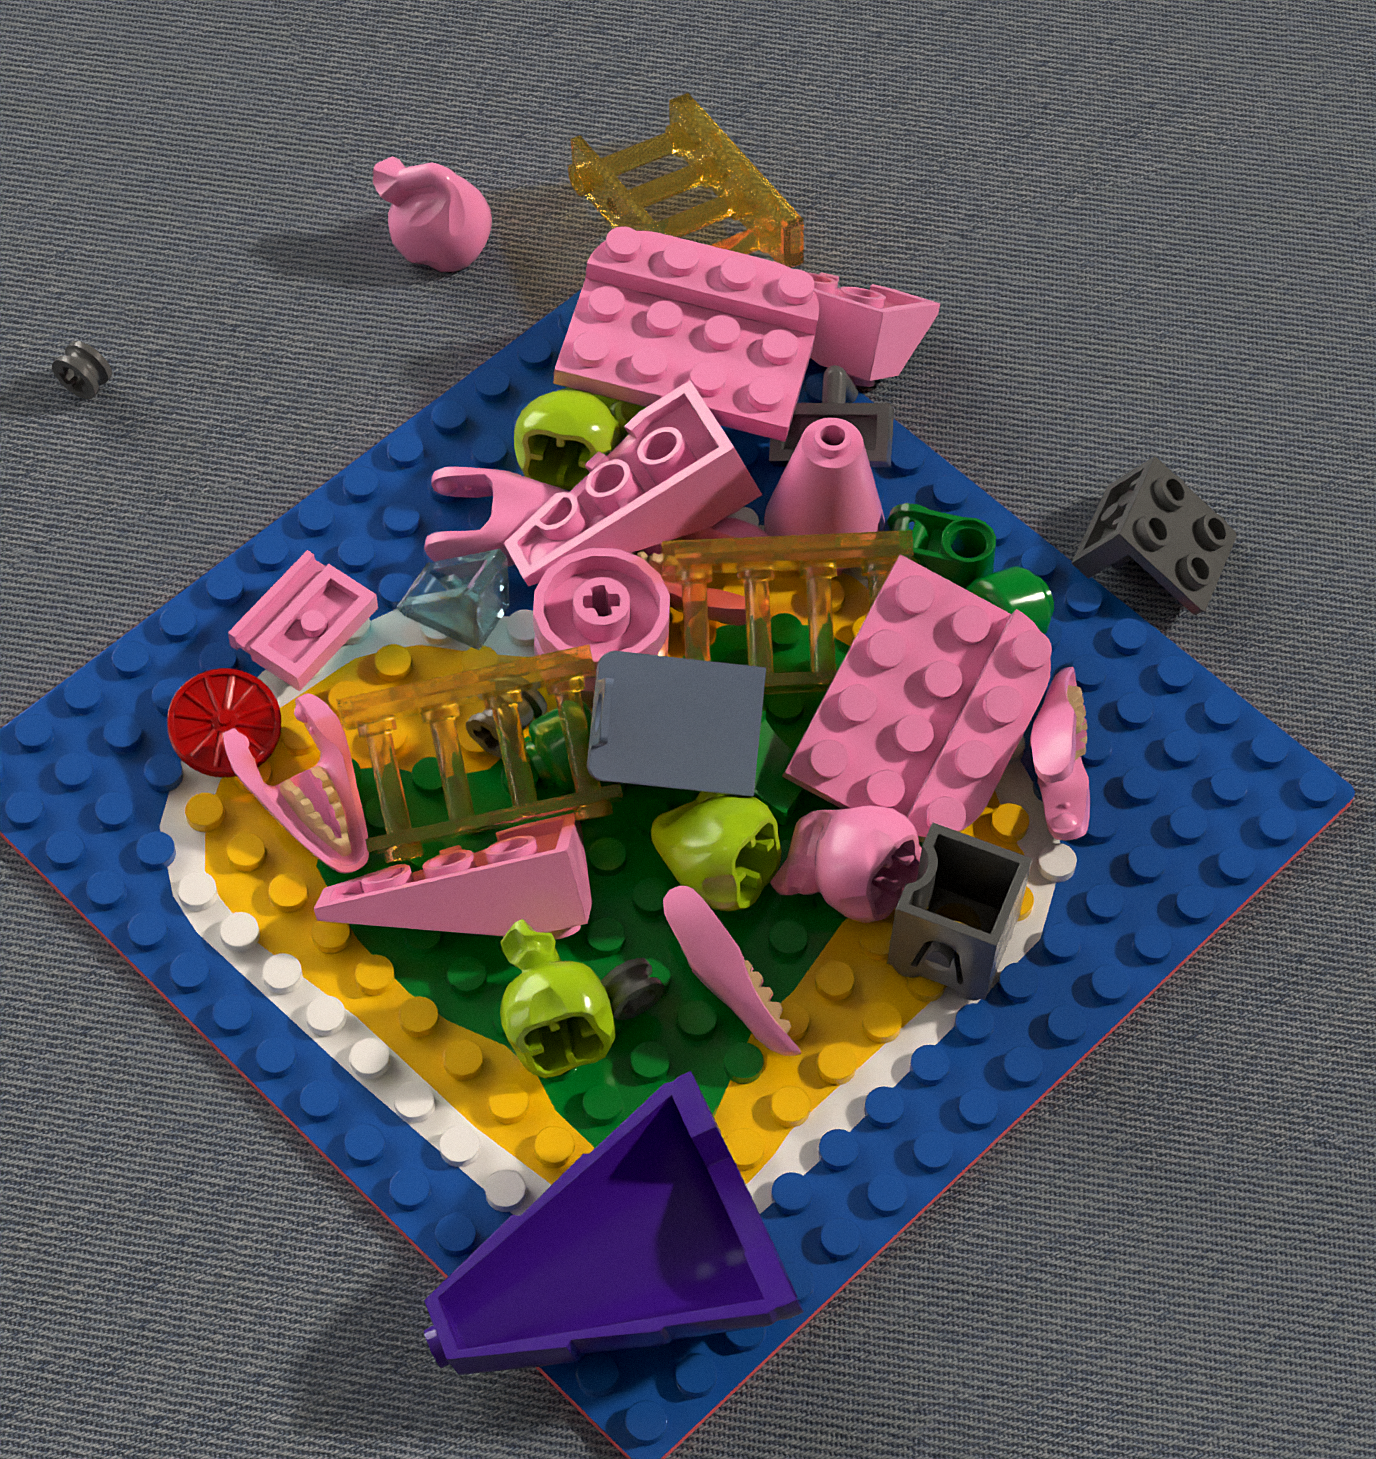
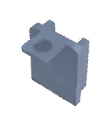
M610 651L604 654L599 659L596 669L587 758L589 774L594 779L605 782L754 797L766 667L623 651Z

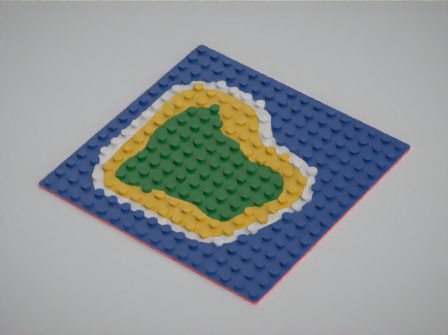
M579 290L0 728V836L445 1278L452 1274L511 1215L520 1216L583 1154H589L664 1083L672 1082L677 1077L691 1071L754 1200L798 1297L797 1300H799L804 1312L790 1319L778 1320L767 1327L671 1340L668 1345L582 1354L577 1363L535 1367L627 1459H666L1351 805L1355 791L1352 785L1094 578L1090 577L1088 579L1072 564L1069 558L894 419L891 467H871L885 520L884 533L879 549L886 545L890 529L887 520L890 511L899 504H917L938 512L977 518L986 522L993 529L996 536L993 573L1005 568L1020 566L1040 577L1048 585L1053 596L1054 612L1048 631L1045 634L1052 647L1050 656L1051 672L1048 686L987 806L971 825L961 831L963 834L1032 858L1019 918L985 1000H966L960 997L951 987L921 976L915 978L902 976L892 965L887 964L895 909L885 919L862 923L842 915L826 903L820 892L812 895H802L800 893L780 895L770 882L764 887L756 902L746 909L736 911L712 909L740 947L744 960H748L753 965V972H759L762 975L764 981L761 987H770L773 991L770 1001L779 1002L782 1006L783 1011L779 1019L789 1020L791 1028L787 1035L795 1042L802 1054L784 1056L771 1051L758 1041L739 1017L692 972L687 958L664 914L663 898L670 889L681 885L652 842V824L660 814L696 800L699 791L594 780L570 793L563 792L556 784L546 788L522 745L531 740L529 736L530 723L516 739V751L512 756H508L505 759L486 752L469 736L466 730L468 719L474 714L482 713L496 696V684L504 675L520 677L535 687L547 703V711L545 713L564 704L568 700L561 698L543 681L535 662L533 606L534 591L538 584L528 587L515 564L498 570L466 573L440 566L427 556L424 545L428 535L444 531L480 530L491 517L493 496L466 498L441 495L435 492L431 486L432 476L435 471L444 467L505 470L524 476L518 465L514 449L515 424L521 411L531 401L544 394L567 388L553 384L554 369L581 290ZM811 358L797 403H822L823 374L827 367L819 365ZM858 390V396L852 403L874 402ZM721 426L762 493L760 497L745 505L736 513L729 515L728 518L745 521L764 531L767 504L786 467H774L769 462L770 438ZM913 521L909 523V529L911 530L914 527ZM308 550L314 554L316 561L324 566L332 565L377 594L378 609L299 692L252 661L251 655L241 648L236 650L231 647L228 632ZM777 550L772 561L764 565L717 561L703 573L699 587L727 591L748 598L754 603L756 608L751 623L741 626L728 625L685 614L670 607L668 657L766 667L762 710L766 711V720L772 730L795 752L886 580L875 568L874 560L877 552L871 561L862 567L858 563L843 569L842 575L830 578L805 575L786 566L777 557ZM1074 667L1076 683L1082 691L1083 705H1085L1086 710L1084 718L1087 720L1088 728L1086 730L1088 738L1085 744L1086 753L1080 757L1089 777L1090 818L1088 830L1084 836L1063 841L1056 840L1048 831L1042 795L1037 781L1038 775L1035 772L1030 738L1033 723L1041 710L1048 687L1055 675L1061 669ZM229 668L247 672L260 679L269 687L280 707L281 734L274 752L258 767L263 782L271 786H275L316 766L320 760V751L307 728L294 715L296 698L306 693L313 694L330 707L339 718L346 735L367 827L369 858L362 868L346 874L331 869L299 843L264 808L237 776L227 778L208 776L195 771L178 757L169 739L167 715L175 693L186 681L208 670ZM808 792L784 826L777 823L782 851L778 870L788 857L794 828L801 817L816 810H840L841 808ZM578 812L586 855L592 907L588 924L580 925V930L568 937L556 939L555 948L562 961H574L587 965L598 976L600 981L618 965L635 958H645L652 966L650 977L660 979L665 986V992L654 1006L634 1018L616 1020L613 1017L615 1039L604 1058L596 1063L580 1065L558 1076L543 1078L532 1074L523 1066L502 1027L500 1008L503 995L509 983L522 973L521 969L509 963L502 951L501 940L504 936L317 921L314 907L323 889L398 864L409 865L413 873L422 870L423 864L431 858L440 855L439 851L460 845L463 850H470L475 853L497 843L496 832Z

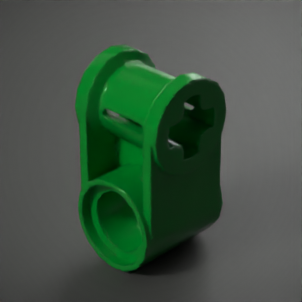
M910 503L899 504L891 509L887 520L890 529L886 545L878 549L874 560L875 568L885 578L888 577L900 554L964 589L975 579L993 573L996 536L993 529L986 522L977 518L938 512ZM912 521L914 522L913 530L909 529V523Z

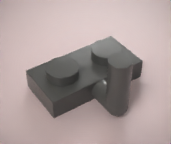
M837 365L830 366L823 374L822 403L796 404L786 442L770 438L769 462L774 467H786L803 432L811 423L823 418H839L853 424L861 433L870 467H891L894 408L890 403H852L858 396L856 385L842 367Z

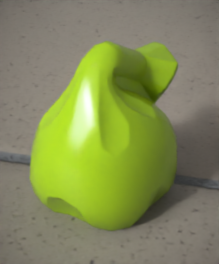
M569 387L539 396L521 411L515 424L514 449L518 465L525 477L571 491L589 474L585 464L598 451L607 456L629 435L624 426L646 407Z
M699 792L696 800L660 814L652 824V842L679 884L693 888L708 906L714 910L736 911L750 907L756 902L764 887L773 879L778 871L782 851L777 821L768 806L755 797Z
M521 919L511 926L501 940L502 951L509 963L522 970V973L507 986L501 1002V1023L508 1041L523 1066L532 1074L543 1078L561 1075L580 1065L596 1063L607 1055L615 1039V1024L611 1004L604 986L598 976L587 965L561 960L555 948L556 941L551 932H536L524 919Z

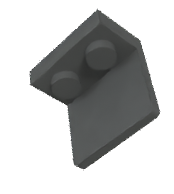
M1154 456L1107 486L1072 560V564L1089 579L1109 566L1114 569L1119 568L1132 557L1193 615H1197L1206 610L1237 535L1223 517L1215 513L1179 476L1174 474Z

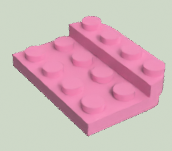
M616 227L607 234L606 241L601 243L588 259L586 278L554 369L553 384L648 407L691 380L720 426L786 442L812 353L819 317V303L814 292V280L805 271L791 269L774 261L657 232L636 231L630 227Z
M900 554L782 777L841 809L861 806L892 808L907 816L916 828L919 842L925 841L932 822L958 832L963 831L981 815L987 806L1046 691L1051 672L1050 656L1052 647L1049 639L1021 611L1016 609L1010 614Z

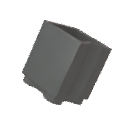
M932 822L922 846L917 880L905 885L895 908L887 964L892 965L902 976L909 978L921 976L951 987L960 997L966 1000H985L1020 915L1032 858Z

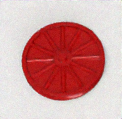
M212 669L190 678L175 693L167 715L168 735L178 757L195 771L213 777H236L237 775L232 769L225 750L223 733L235 728L239 733L245 735L249 741L248 749L255 758L258 768L272 755L278 744L281 734V711L275 695L257 677L236 669Z

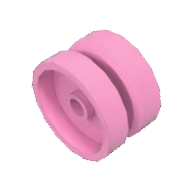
M588 548L568 554L548 568L534 591L533 606L535 662L543 681L561 698L568 701L580 699L589 708H593L597 663L604 654L610 651H623L668 656L670 595L661 575L643 558L614 548Z

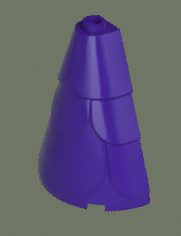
M691 1071L677 1077L672 1082L664 1083L589 1154H583L520 1216L511 1215L424 1300L433 1326L424 1330V1335L430 1351L441 1369L451 1365L458 1375L577 1363L582 1354L668 1345L671 1340L767 1327L778 1320L790 1319L804 1312L799 1300H797L798 1297L754 1200Z

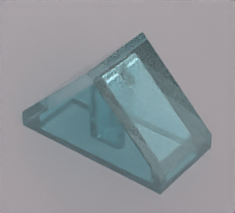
M500 549L429 562L422 569L396 608L404 616L476 650H480L510 606L507 556Z

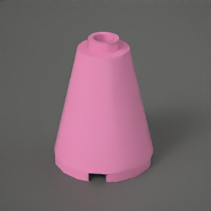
M823 418L811 423L805 429L767 504L764 531L774 542L777 557L786 566L805 575L830 578L842 575L843 569L858 563L862 567L870 562L881 545L885 526L881 502L862 435L853 424L839 418Z

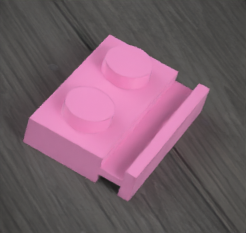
M307 550L228 632L230 646L236 650L241 648L251 655L252 661L300 692L378 609L377 594L332 565L324 566L316 561L314 554Z

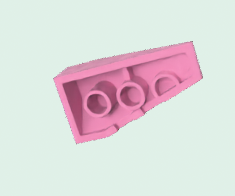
M822 272L820 274L808 273L814 280V292L819 303V317L810 358L827 368L833 365L842 367L857 386L871 387L874 386L875 380L899 376L936 319L940 303L874 284L870 286V290L858 287L837 288L839 276Z
M691 380L638 412L624 426L629 435L607 456L598 451L585 464L589 471L585 478L569 493H555L504 542L528 587L538 584L545 571L568 554L588 548H614L633 553L710 528L762 495L733 444Z
M578 812L496 832L498 842L487 849L475 853L470 850H463L460 845L439 851L440 855L431 858L423 864L422 870L413 873L409 865L398 864L323 889L314 907L317 921L505 936L515 922L524 919L536 932H551L555 940L568 937L578 932L581 928L580 925L588 924L592 907L586 855Z

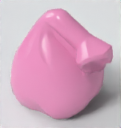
M392 156L375 165L373 169L375 189L382 199L392 203L388 212V226L392 243L407 261L428 265L440 272H456L468 267L477 259L488 240L492 226V216L486 199L476 187L449 168L432 162L405 167L399 159Z
M861 806L840 810H816L804 815L796 823L788 857L770 883L780 895H794L797 893L812 895L820 892L826 903L845 917L862 923L879 921L888 917L896 908L905 885L916 882L922 847L919 844L917 831L907 816L892 808Z

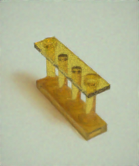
M689 93L669 100L670 125L666 126L665 133L600 158L581 135L571 138L572 164L568 165V176L571 185L579 196L585 195L613 229L616 227H630L636 231H652L680 238L730 217L734 221L739 220L747 230L713 243L710 246L746 255L760 250L762 253H768L775 262L790 268L804 263L803 218ZM673 153L677 157L682 156L689 164V166L629 190L616 177ZM700 185L706 189L711 188L718 196L658 222H655L644 209Z
M912 530L662 541L660 548L661 576L675 575V583L682 585L685 658L711 661L707 583L713 581L712 574L737 573V580L744 582L748 666L766 667L764 694L827 691L838 671L836 670L831 593V578L837 576L836 568L861 567V575L868 577L869 608L871 609L900 554L910 560L913 557ZM799 570V578L806 579L811 672L774 673L769 580L775 579L774 571Z
M590 644L336 699L341 725L346 730L358 728L359 737H366L384 819L386 835L365 839L368 852L373 855L384 853L386 863H393L423 856L422 844L571 811L574 812L575 822L613 814L611 803L624 800L620 783L601 787L600 781L594 779L587 769L590 734L580 691L586 689L585 678L596 676ZM546 687L548 696H555L576 793L538 801L517 704L523 702L521 692ZM484 701L485 710H492L513 807L475 815L454 718L460 716L458 706ZM421 714L422 724H429L450 821L412 829L391 732L397 730L395 720Z

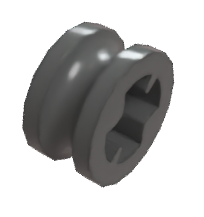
M72 341L65 348L66 356H59L52 363L53 373L59 382L67 390L83 399H92L99 392L98 384H105L112 377V370L106 359L96 349L81 341Z
M645 958L628 960L611 970L601 980L609 1000L612 1001V1014L616 1020H628L644 1013L654 1006L665 992V986L657 977H650L652 966Z

